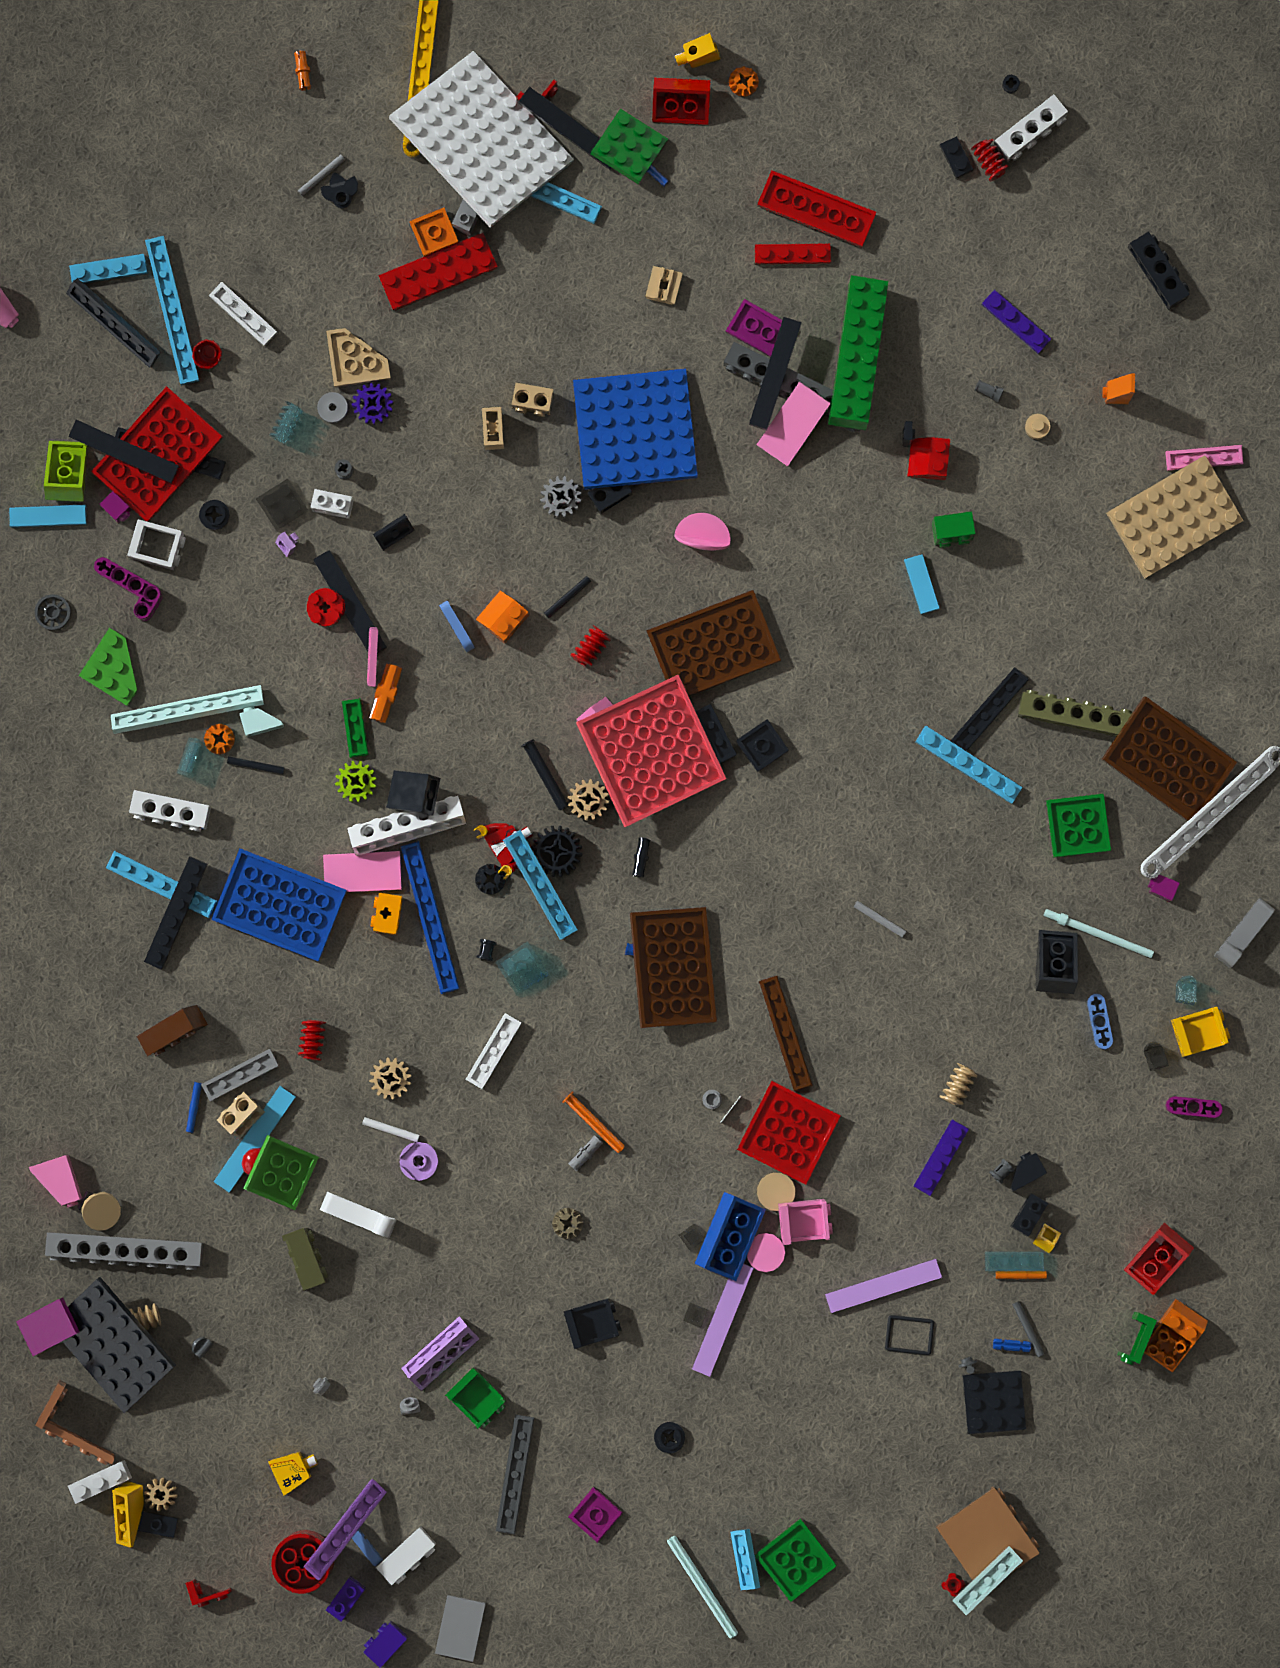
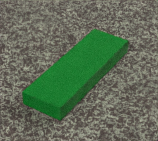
M361 698L342 701L349 757L367 756L369 752Z

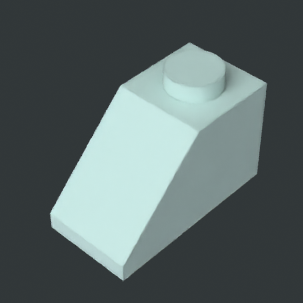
M248 707L243 709L244 712L239 713L247 738L284 727L282 721L259 708Z

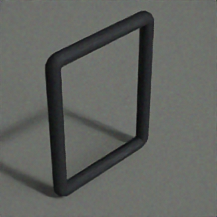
M890 1315L887 1323L885 1349L893 1352L930 1355L932 1351L934 1321L924 1318ZM892 1319L930 1323L928 1351L889 1347Z

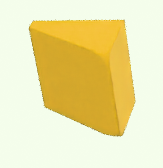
M1044 1223L1033 1244L1050 1253L1061 1233Z

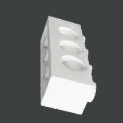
M1052 95L998 137L994 142V146L997 145L996 149L1001 152V155L1007 162L1011 159L1015 161L1023 154L1022 151L1025 148L1031 149L1036 145L1038 138L1041 136L1045 138L1052 132V127L1062 125L1067 120L1065 117L1068 111L1057 97ZM1042 116H1050L1051 121L1045 122L1042 119ZM1034 127L1036 128L1037 132L1030 133L1028 132L1027 128ZM1019 138L1022 144L1016 145L1012 140Z
M134 790L129 813L134 815L133 818L145 820V817L152 818L154 823L163 824L166 821L171 822L173 827L182 828V825L190 826L189 830L201 832V829L206 830L211 807L200 803ZM150 803L156 805V809L152 813H148L146 810L147 805ZM168 807H173L174 814L167 817L165 810ZM192 811L193 818L188 821L185 820V812Z

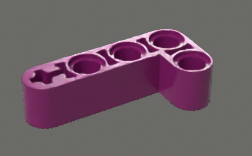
M104 557L98 558L94 563L95 571L101 577L137 596L139 599L134 606L135 616L141 621L150 620L162 601L161 591L153 584ZM106 564L112 570L111 574L105 569L102 570L100 566ZM123 572L125 574L124 579L117 581L116 575ZM135 582H141V587L138 590H132V585ZM156 591L158 593L157 597L153 600L149 599V593ZM141 608H148V612L145 616L139 615V610Z

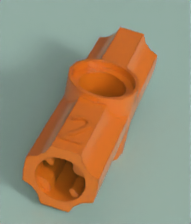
M386 663L381 683L378 684L375 692V702L370 719L386 723L391 705L395 701L394 696L397 695V685L402 668Z

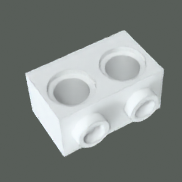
M314 489L311 509L313 512L350 519L354 500L352 496Z

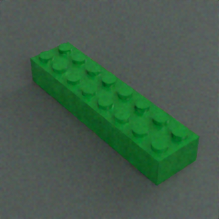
M854 275L850 277L828 425L866 431L869 423L889 281Z

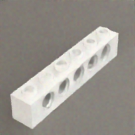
M450 796L436 802L433 816L404 811L392 813L383 818H375L363 824H355L347 829L356 856L464 825L466 820L459 797Z

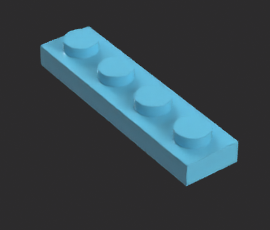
M144 254L69 265L72 282L77 278L82 283H91L147 274Z

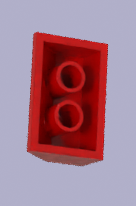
M654 77L652 122L708 125L711 80Z

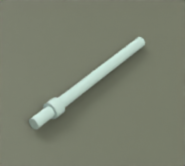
M1048 909L1044 912L1043 916L1057 921V924L1068 925L1146 957L1152 958L1154 951L1068 918V915L1064 913L1058 914Z

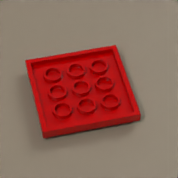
M771 1081L737 1150L806 1185L841 1115Z

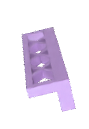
M459 1316L401 1369L422 1391L476 1343L479 1338ZM468 1333L472 1336L467 1342H462V1338ZM451 1348H456L452 1355H447ZM441 1361V1365L438 1368H433L434 1363ZM427 1374L421 1383L417 1381L421 1375Z

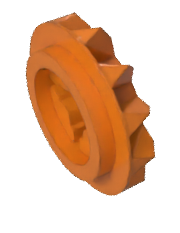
M743 66L736 68L730 74L729 87L734 94L745 97L753 94L758 88L759 79L757 73L752 68ZM740 75L744 79L749 78L747 80V87L743 83H739L741 81Z
M212 725L206 730L204 736L205 746L214 754L227 753L234 745V733L226 725ZM223 733L222 738L224 739L226 744L223 742H218V744L215 745L216 739L214 738L213 734L219 736Z

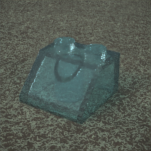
M528 941L495 962L517 996L549 976Z

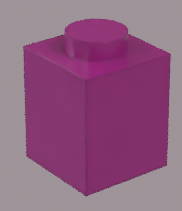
M113 491L99 504L117 523L125 521L130 516V507Z
M1160 874L1158 877L1150 879L1148 884L1150 894L1169 902L1173 900L1179 886V882Z

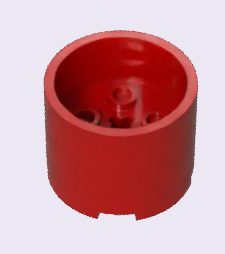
M300 1530L288 1535L278 1544L271 1561L272 1572L278 1584L292 1593L304 1594L316 1590L328 1579L333 1570L334 1562L319 1580L302 1567L301 1564L298 1565L297 1563L301 1557L304 1561L308 1562L325 1540L324 1536L315 1531Z

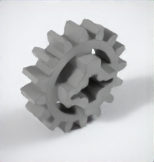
M556 476L555 482L549 479L550 485L544 484L543 487L546 491H541V495L545 496L540 499L541 503H546L543 509L549 508L548 514L551 515L554 512L556 518L559 517V514H562L563 518H566V513L573 515L572 509L578 510L576 503H581V499L577 498L581 496V492H576L579 488L578 484L573 486V480L571 479L567 482L565 476L563 480ZM563 485L562 488H555L556 486ZM570 490L573 492L574 495L573 500H571V498L568 496ZM549 494H550V496H552L553 499H554V500L552 501V504H550L549 501H548V495H549ZM564 494L565 499H560L558 501L557 495ZM560 506H567L565 509H558Z

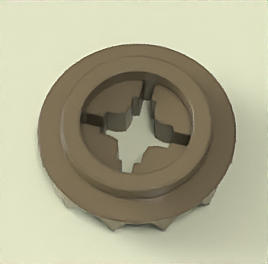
M564 1208L555 1214L552 1226L554 1232L559 1237L572 1239L582 1231L583 1219L578 1211L572 1208ZM572 1216L571 1223L576 1227H568L564 1232V1223L560 1219L568 1220Z

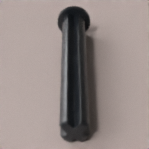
M532 739L521 745V748H524L558 810H564L568 807V803L534 744L535 740Z

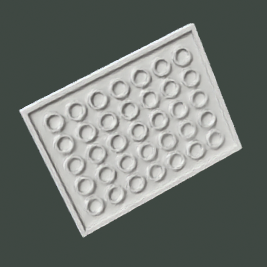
M474 51L389 116V119L490 228L574 161L571 155L532 113L518 103L516 96Z

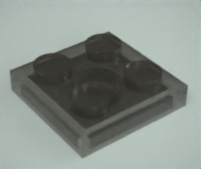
M289 479L284 480L256 498L276 531L308 512Z

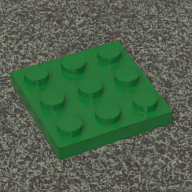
M620 109L593 148L591 155L639 184L666 144L668 138Z
M1104 794L1046 800L1053 858L1111 851Z
M801 1518L754 1554L790 1602L837 1566Z

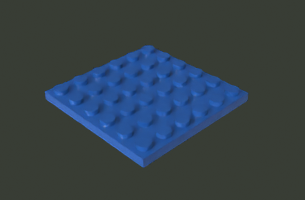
M686 369L573 380L584 490L698 478Z

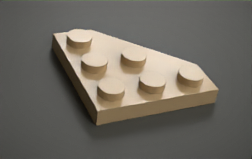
M346 328L326 331L335 388L391 380L387 358L377 353Z

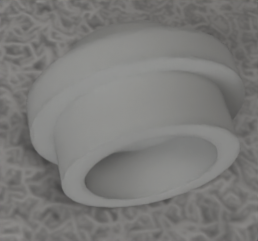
M708 1090L703 1095V1104L709 1109H716L720 1106L722 1097L718 1091Z
M328 1378L317 1379L313 1385V1392L315 1394L318 1393L321 1396L330 1386Z

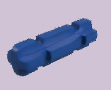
M994 1339L993 1348L1030 1352L1031 1342Z

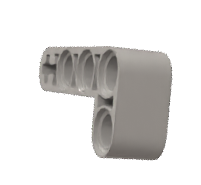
M1259 898L1244 916L1243 921H1240L1231 933V936L1225 940L1219 951L1215 953L1214 957L1228 968L1232 967L1274 913L1275 909Z

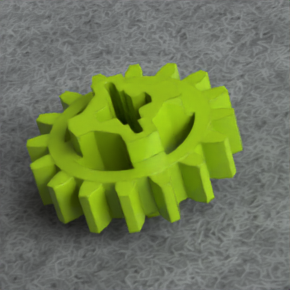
M352 761L351 766L345 763L344 770L339 768L341 775L335 776L339 780V782L335 783V786H340L338 793L344 792L342 797L346 799L349 796L350 802H353L354 798H356L359 803L361 797L367 800V794L373 795L371 788L377 787L373 784L377 778L371 776L375 772L373 770L368 771V764L363 767L362 761L358 765ZM354 769H359L357 773L349 772ZM366 774L369 779L368 786L364 783ZM349 777L354 779L359 777V782L362 786L357 784L352 786L353 782ZM344 778H346L348 781L346 789L343 785ZM355 790L363 791L359 794H352Z

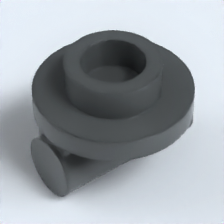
M200 1337L193 1342L192 1352L202 1359L213 1343L205 1337Z
M972 1356L961 1359L962 1363L958 1365L959 1368L966 1366L965 1370L967 1373H974L975 1369L971 1364L978 1362L977 1359L973 1360Z

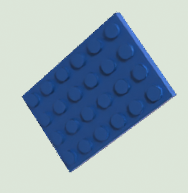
M239 848L211 920L319 962L347 890Z

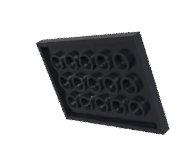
M101 1277L97 1278L68 1306L80 1333L62 1342L123 1413L127 1412L176 1366L173 1360Z

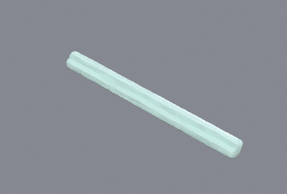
M672 1536L667 1540L668 1545L730 1639L734 1638L738 1634L735 1626L677 1537Z

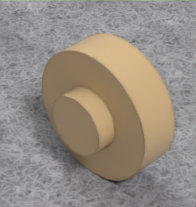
M1042 414L1031 415L1025 424L1027 435L1036 440L1044 438L1050 430V422Z

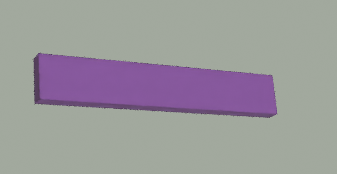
M374 1479L368 1482L305 1564L304 1568L317 1580L322 1578L387 1493Z

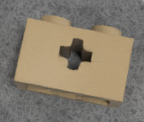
M501 407L482 408L485 450L504 449Z

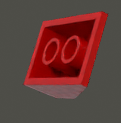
M1164 1222L1124 1268V1271L1154 1295L1186 1260L1194 1247Z

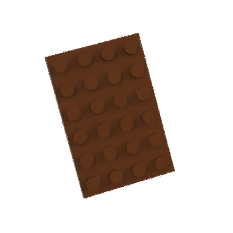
M754 590L646 630L665 680L679 675L688 696L781 661Z
M1146 696L1142 698L1101 759L1186 821H1189L1214 798L1237 763Z
M706 907L631 912L630 922L640 1028L717 1022Z

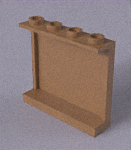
M991 1487V1490L945 1522H941L936 1526L972 1581L1008 1546L1023 1560L1013 1571L1039 1554L1037 1548L1040 1546L1033 1537L1031 1539L1026 1534L1028 1529L1022 1521L1018 1522L1014 1516L1017 1513L1011 1504L1009 1506L1005 1504L1003 1500L1006 1497L1000 1488L996 1490L994 1487Z

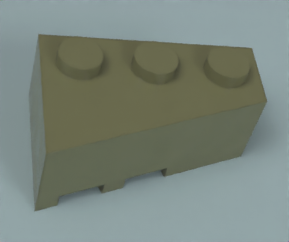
M301 1228L282 1235L283 1241H286L288 1246V1253L290 1258L292 1257L303 1291L326 1283V1278L329 1276L325 1266L321 1267L319 1260L322 1257L319 1249L314 1248L313 1241H315L312 1230L308 1231V1228Z

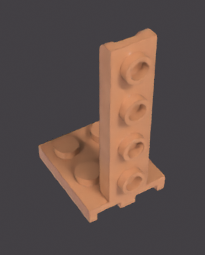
M59 1380L35 1426L45 1429V1433L55 1438L56 1435L63 1439L62 1442L68 1446L73 1447V1445L80 1447L79 1451L85 1455L90 1456V1454L97 1456V1461L105 1465L108 1463L112 1464L115 1459L113 1453L48 1420V1418H53L58 1409V1406L55 1404L57 1401L62 1402L68 1390L65 1388L67 1383Z

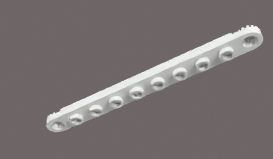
M1269 747L1141 864L1142 875L1151 879L1158 877L1163 870H1166L1280 765V747ZM1278 751L1279 757L1276 761H1273L1271 756L1273 752ZM1153 863L1155 869L1149 874L1147 866Z

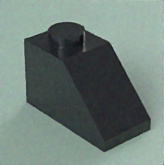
M1029 1151L1020 1156L1021 1160L1017 1162L1010 1186L1012 1192L1047 1174L1037 1153L1031 1154Z

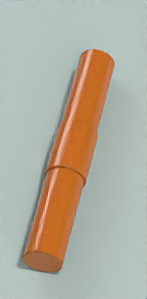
M996 1271L995 1277L996 1279H1046L1047 1273L1046 1271Z

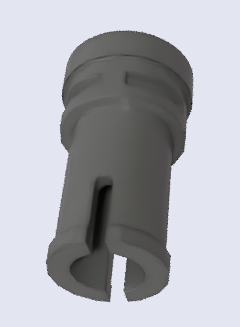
M979 380L974 391L989 396L995 402H999L1004 388L996 385L994 387Z

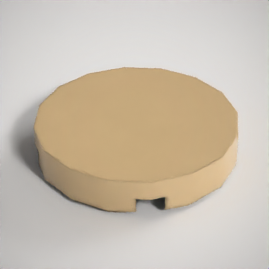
M782 1173L766 1175L760 1180L757 1187L759 1202L771 1211H779V1203L793 1202L795 1198L793 1181Z
M106 1192L90 1195L82 1206L84 1222L91 1229L97 1231L113 1227L121 1215V1207L117 1199L112 1194Z

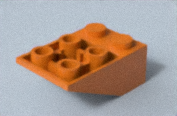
M1175 1299L1153 1330L1144 1353L1173 1372L1203 1334L1208 1320Z

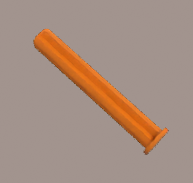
M572 1091L562 1103L566 1102L617 1153H620L625 1148L624 1144L573 1095L574 1092Z

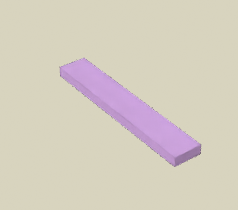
M933 1259L825 1294L830 1312L833 1313L942 1278L937 1260Z
M743 1264L737 1281L728 1278L692 1370L710 1377L753 1267Z

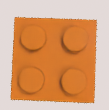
M444 207L409 221L423 256L459 243Z

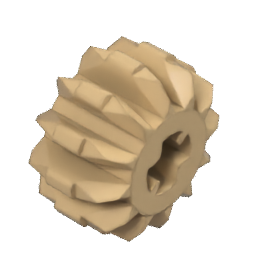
M162 1477L160 1484L157 1479H153L154 1486L150 1483L147 1484L151 1491H144V1495H150V1498H147L145 1502H153L150 1505L151 1509L157 1505V1511H161L163 1505L164 1509L168 1510V1503L170 1505L175 1504L171 1498H177L178 1494L172 1493L177 1488L176 1486L169 1487L172 1483L171 1480L165 1485V1478ZM158 1489L161 1492H165L163 1500L161 1497L158 1498L156 1495L157 1493H159L157 1491Z

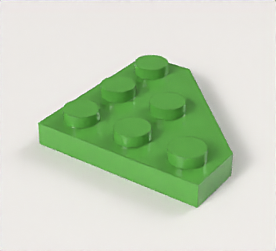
M109 628L79 674V677L126 706L130 704L137 693V684L127 639Z

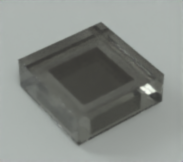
M695 1224L679 1234V1237L689 1251L705 1239Z
M690 1303L683 1321L701 1328L708 1309Z

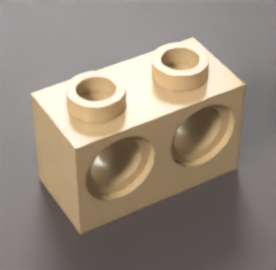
M516 383L512 408L518 413L525 414L527 411H530L540 417H545V414L550 415L554 394L553 389ZM521 395H525L528 397V401L520 403L518 398ZM543 398L547 403L544 406H538L537 401Z
M243 1092L234 1099V1102L228 1109L221 1113L217 1121L232 1136L239 1140L265 1111Z

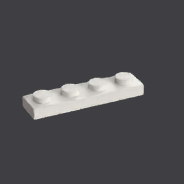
M223 282L209 295L213 301L264 347L278 334L276 330Z
M506 1013L503 1015L468 1074L467 1081L481 1089L484 1088L522 1024L521 1022Z

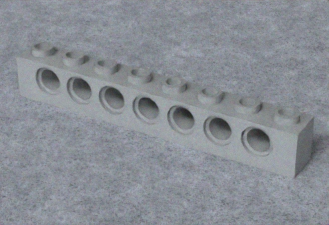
M47 1232L45 1256H50V1260L62 1261V1257H69V1261L81 1262V1258L89 1259V1263H100V1260H108V1264L120 1265V1261H127V1265L139 1266V1262L147 1263L146 1267H158V1264H166V1268L177 1269L178 1265H185V1269L197 1270V1266H202L204 1243ZM65 1242H69L71 1245V1250L68 1253L62 1250V1245ZM84 1243L90 1245V1252L88 1254H84L81 1250ZM104 1244L110 1248V1252L106 1256L101 1253V1247ZM122 1246H127L129 1249V1254L126 1257L120 1254ZM142 1247L148 1249V1256L146 1258H142L139 1255V1250ZM162 1248L168 1252V1256L164 1260L158 1256V1252ZM180 1250H185L187 1253V1258L184 1261L178 1258Z

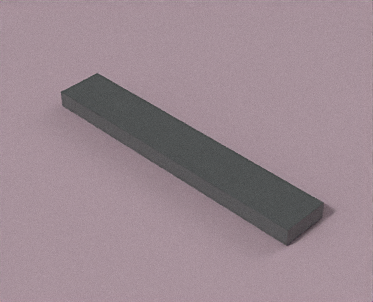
M515 1414L496 1526L497 1532L515 1534L535 1417Z

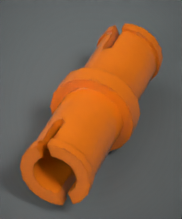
M297 51L294 53L299 90L306 91V87L307 90H310V67L307 65L306 52L299 51L300 55H298Z

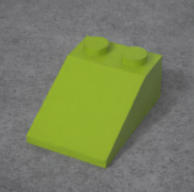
M49 441L44 478L45 500L84 501L86 444L81 442Z

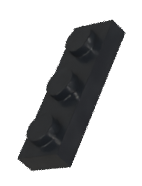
M711 704L695 711L719 764L737 756Z

